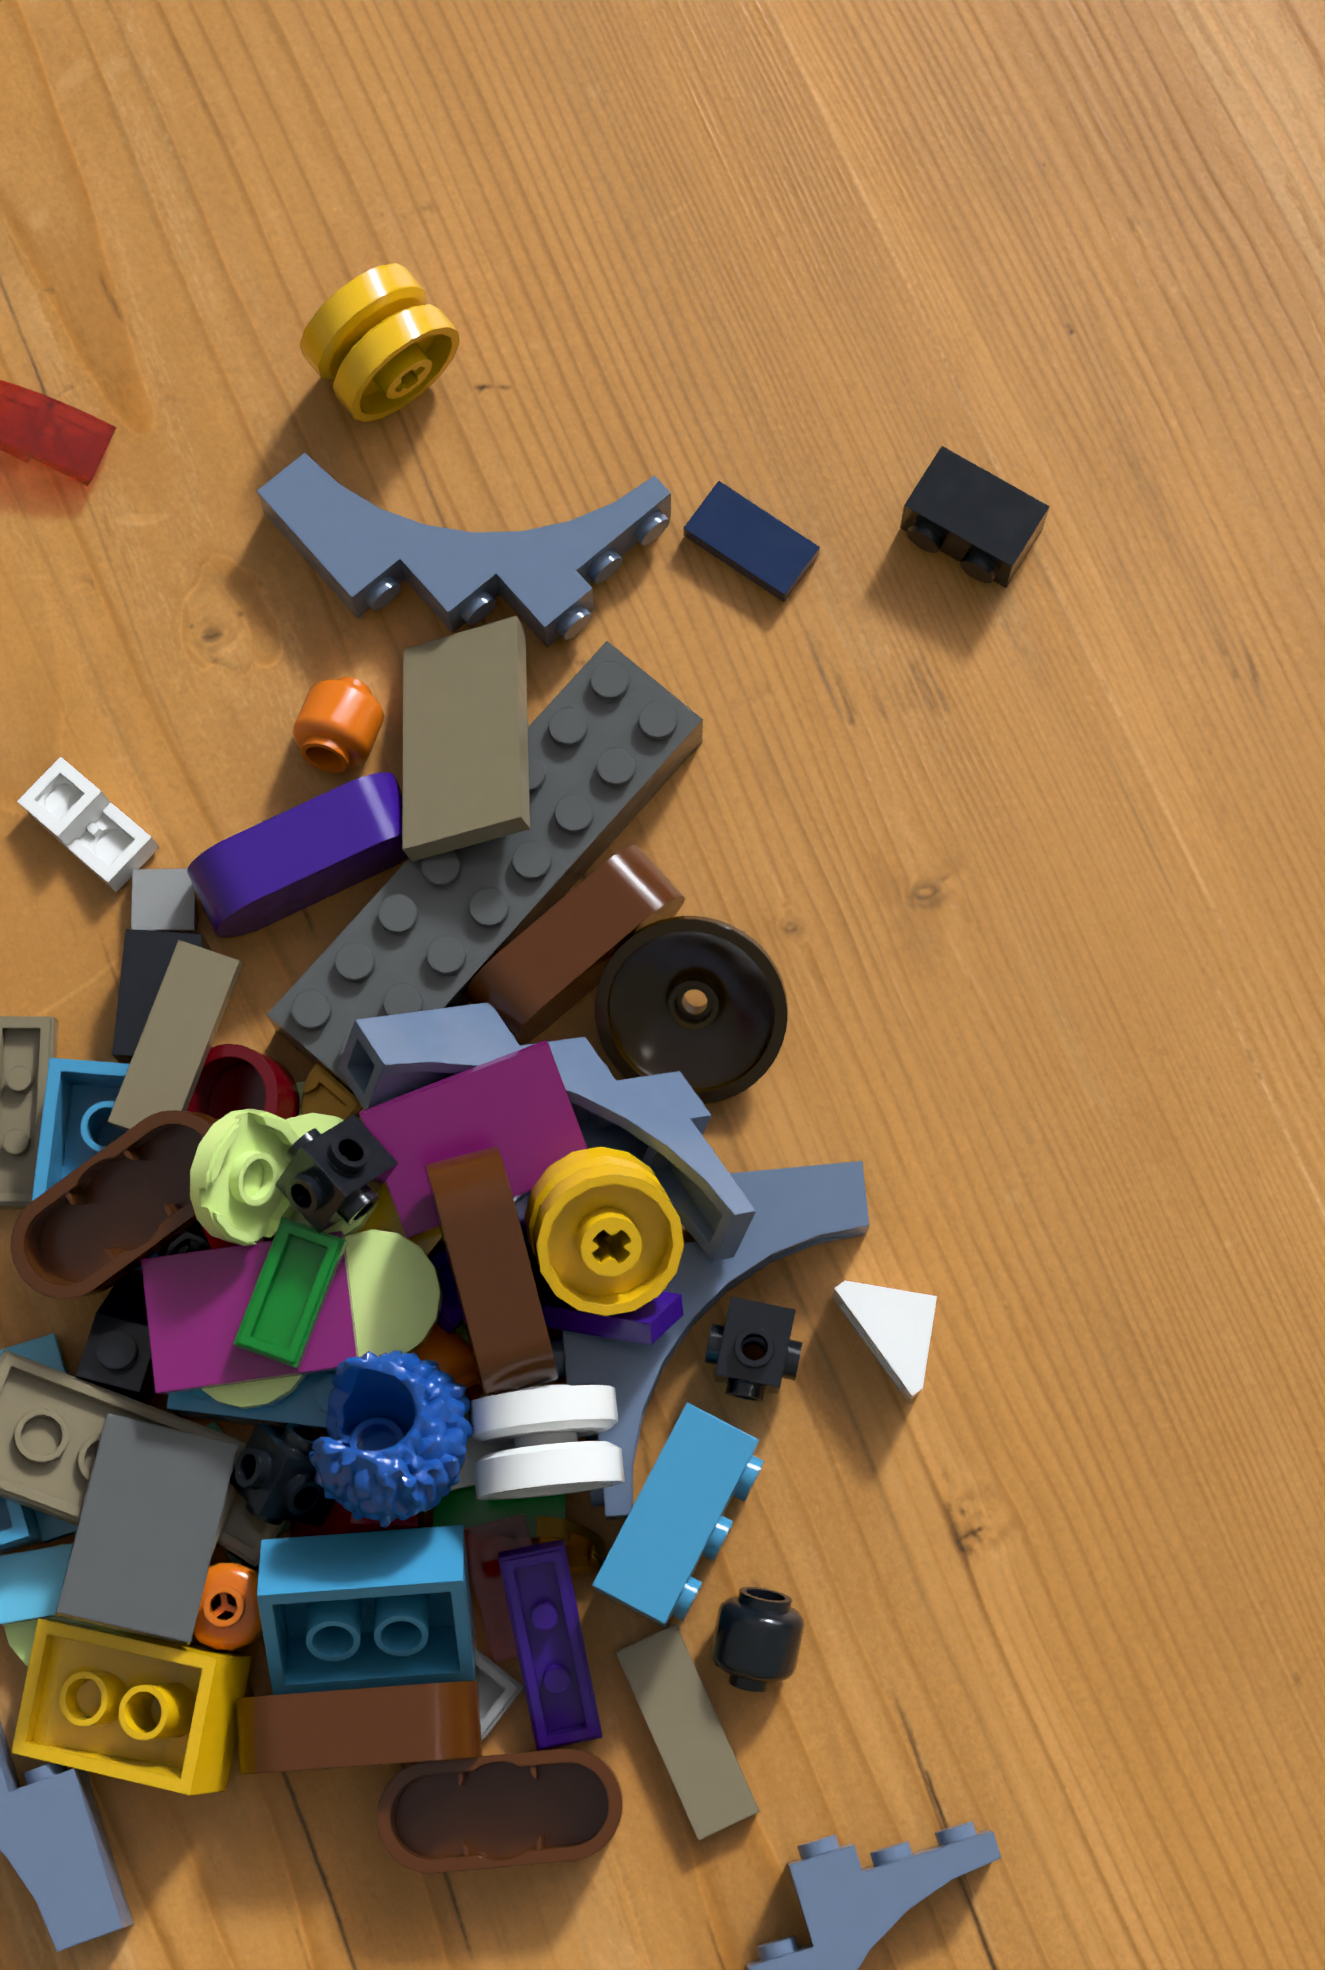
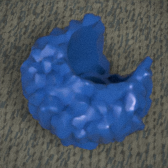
M368 1351L361 1357H348L344 1362H340L335 1370L336 1375L331 1379L334 1388L330 1390L328 1397L326 1427L328 1434L332 1438L320 1437L318 1440L316 1439L312 1445L314 1451L309 1453L310 1461L317 1472L314 1481L324 1488V1497L335 1499L347 1511H351L352 1517L359 1521L363 1517L379 1520L381 1527L387 1528L396 1518L406 1520L420 1511L426 1512L439 1505L442 1497H446L451 1487L459 1482L460 1478L458 1475L465 1462L467 1439L473 1436V1426L464 1418V1415L470 1411V1400L464 1394L466 1386L454 1383V1379L449 1373L440 1371L439 1364L436 1361L420 1360L417 1353L402 1354V1351H392L389 1354L383 1353L377 1357L374 1353Z

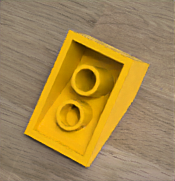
M38 1618L11 1753L186 1795L226 1791L237 1737L236 1699L244 1698L252 1656L225 1650H215L194 1643L183 1645L135 1633Z

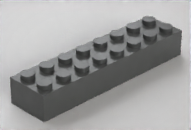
M606 641L528 727L530 829L413 862L409 858L268 1012L267 1016L275 1030L315 1065L318 1063L355 1096L338 1069L354 1021L356 1019L467 1005L470 1001L465 996V990L483 966L566 895L702 743L703 719L611 643Z

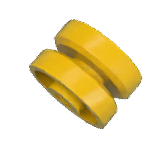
M397 263L375 267L358 275L337 290L314 314L305 327L300 341V348L304 358L321 378L331 382L334 381L335 396L354 419L362 422L382 419L402 409L420 396L442 375L453 360L460 344L458 330L439 308L431 304L426 305L425 290L407 268Z
M606 1147L573 1151L548 1166L531 1189L525 1212L529 1245L536 1257L540 1272L554 1294L578 1311L603 1316L635 1311L658 1297L677 1273L684 1248L680 1217L652 1169L629 1152Z

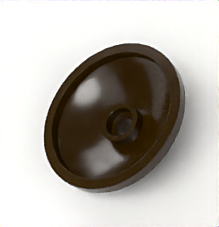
M678 916L659 920L641 928L626 939L613 953L598 983L595 997V1021L601 1044L607 1056L626 1079L680 1071L702 1102L710 1104L726 1100L745 1091L755 1084L771 1067L780 1051L786 1033L788 1000L778 968L764 948L752 937L733 925L720 920L701 916ZM689 990H699L705 994L707 1003L700 1007L692 1006L687 1002L685 993Z

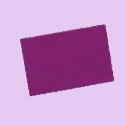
M546 1040L359 1111L364 1126L398 1162V1165L387 1178L386 1184L407 1238L439 1226L426 1176V1164L498 1146L513 1197L530 1191L548 1166L573 1151L588 1149L550 1046Z
M342 1231L329 1232L331 1235L345 1239ZM273 1241L141 1259L155 1393L163 1395L336 1370L338 1364L344 1362L348 1357H359L346 1249L300 1370L233 1345Z

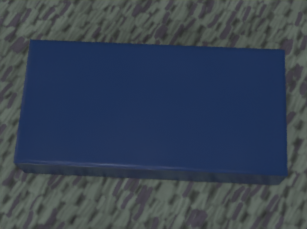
M720 481L716 483L683 528V536L783 602L786 601L819 556L820 551L818 545Z

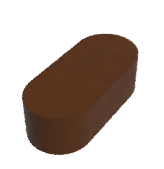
M638 845L629 846L599 866L489 960L471 980L465 990V996L472 1004L490 1003L510 1032L515 1036L520 1046L525 1045L544 1032L598 986L602 972L610 957L626 939L651 923L674 917L682 907L685 897Z
M177 1110L162 1111L150 1115L34 1199L19 1215L11 1236L12 1259L21 1278L35 1291L52 1298L70 1299L101 1293L142 1265L141 1259L153 1257L198 1224L199 1221L196 1218L190 1199V1169L199 1143L210 1127L218 1120L199 1112Z
M498 1146L426 1164L425 1171L484 1397L514 1392L518 1389L558 1380L553 1351L522 1229Z
M478 1681L280 1694L236 1699L239 1775L478 1758L483 1756Z
M568 1748L479 1756L478 1758L425 1761L406 1767L387 1784L378 1804L377 1828L387 1852L402 1866L420 1873L434 1874L575 1861L587 1858L598 1852L615 1834L623 1814V1793L620 1782L611 1767L597 1755L581 1749Z

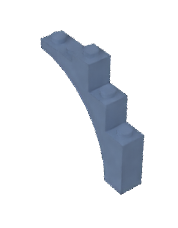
M303 453L257 490L264 514L357 618L370 608L373 611H377L388 605L400 592V584L406 581L453 633L464 623L471 626L484 619L496 605L495 598L500 595L547 648L560 637L564 640L573 638L590 622L592 618L590 612L594 610L593 588L588 583L593 580L595 584H599L608 579L622 564L623 558L621 556L638 542L645 546L657 539L670 523L668 518L671 516V493L656 476H653L614 503L567 522L525 531L467 532L430 526L380 509L340 485L306 453Z
M485 1002L356 1019L338 1069L363 1109H367L534 1044L520 1046L495 1008L490 1003ZM586 1037L548 1042L587 1148L606 1147L629 1152L648 1165L668 1195L670 1202L680 1217L681 1224L712 1261L733 1258L756 1210L717 1157L713 1148L702 1136L711 1118V1114L682 1073L676 1071L615 1080L607 1065L601 1060Z
M862 1161L730 1173L737 1185L747 1196L756 1213L733 1258L712 1261L697 1242L684 1243L677 1273L663 1290L682 1294L684 1315L651 1346L562 1330L563 1337L551 1338L557 1376H566L567 1385H607L615 1388L619 1422L605 1432L585 1436L586 1441L597 1439L599 1441H607L622 1450L625 1483L590 1491L591 1506H604L607 1521L627 1519L633 1507V1466L643 1417L663 1369L692 1326L729 1290L770 1263L818 1244L866 1235L869 1228V1217Z
M0 1720V1851L7 1857L36 1900L56 1951L76 1946L133 1925L134 1923L87 1771L76 1768L67 1771L64 1765L49 1763L25 1772L27 1785L21 1787Z
M973 1821L961 1823L935 1832L938 1845L912 1852L909 1841L872 1851L870 1855L873 1865L861 1868L855 1845L848 1843L839 1846L836 1834L798 1845L800 1859L787 1862L811 1943L798 1946L796 1936L792 1935L757 1946L759 1959L748 1962V1970H858L870 1949L910 1908L952 1879L1001 1859L994 1832L988 1829L976 1832Z

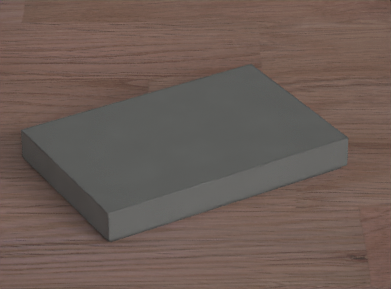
M107 1413L55 1615L189 1645L193 1636L238 1444Z

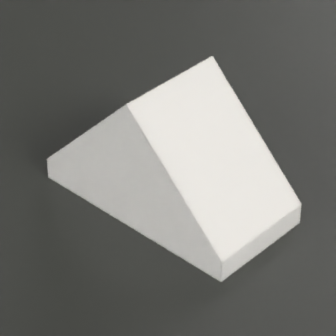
M844 1281L834 1288L833 1300L907 1402L911 1401L923 1389L937 1296L851 1281Z

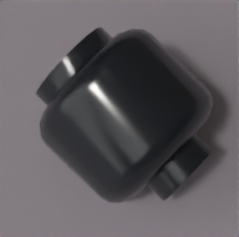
M743 1587L739 1589L738 1596L730 1597L720 1605L712 1641L711 1657L717 1667L730 1674L729 1684L752 1692H765L768 1690L769 1682L786 1680L794 1673L802 1640L804 1620L799 1612L791 1607L792 1599L789 1596L765 1588Z

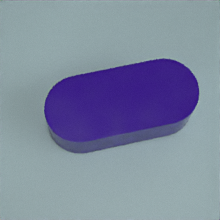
M383 772L363 776L237 833L201 853L191 862L187 869V874L216 935L222 938H231L257 931L388 870L407 859L408 856L402 850L403 792L392 773Z

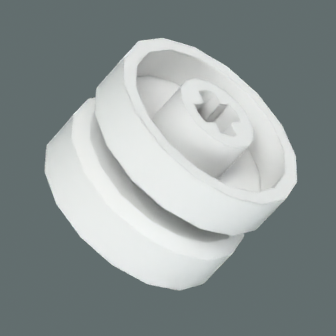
M544 1385L522 1388L514 1392L486 1396L470 1401L468 1416L469 1423L473 1426V1439L486 1445L514 1444V1449L486 1454L473 1464L476 1499L505 1500L553 1496L603 1489L625 1483L621 1448L607 1441L578 1442V1437L605 1432L619 1422L614 1387L607 1385Z

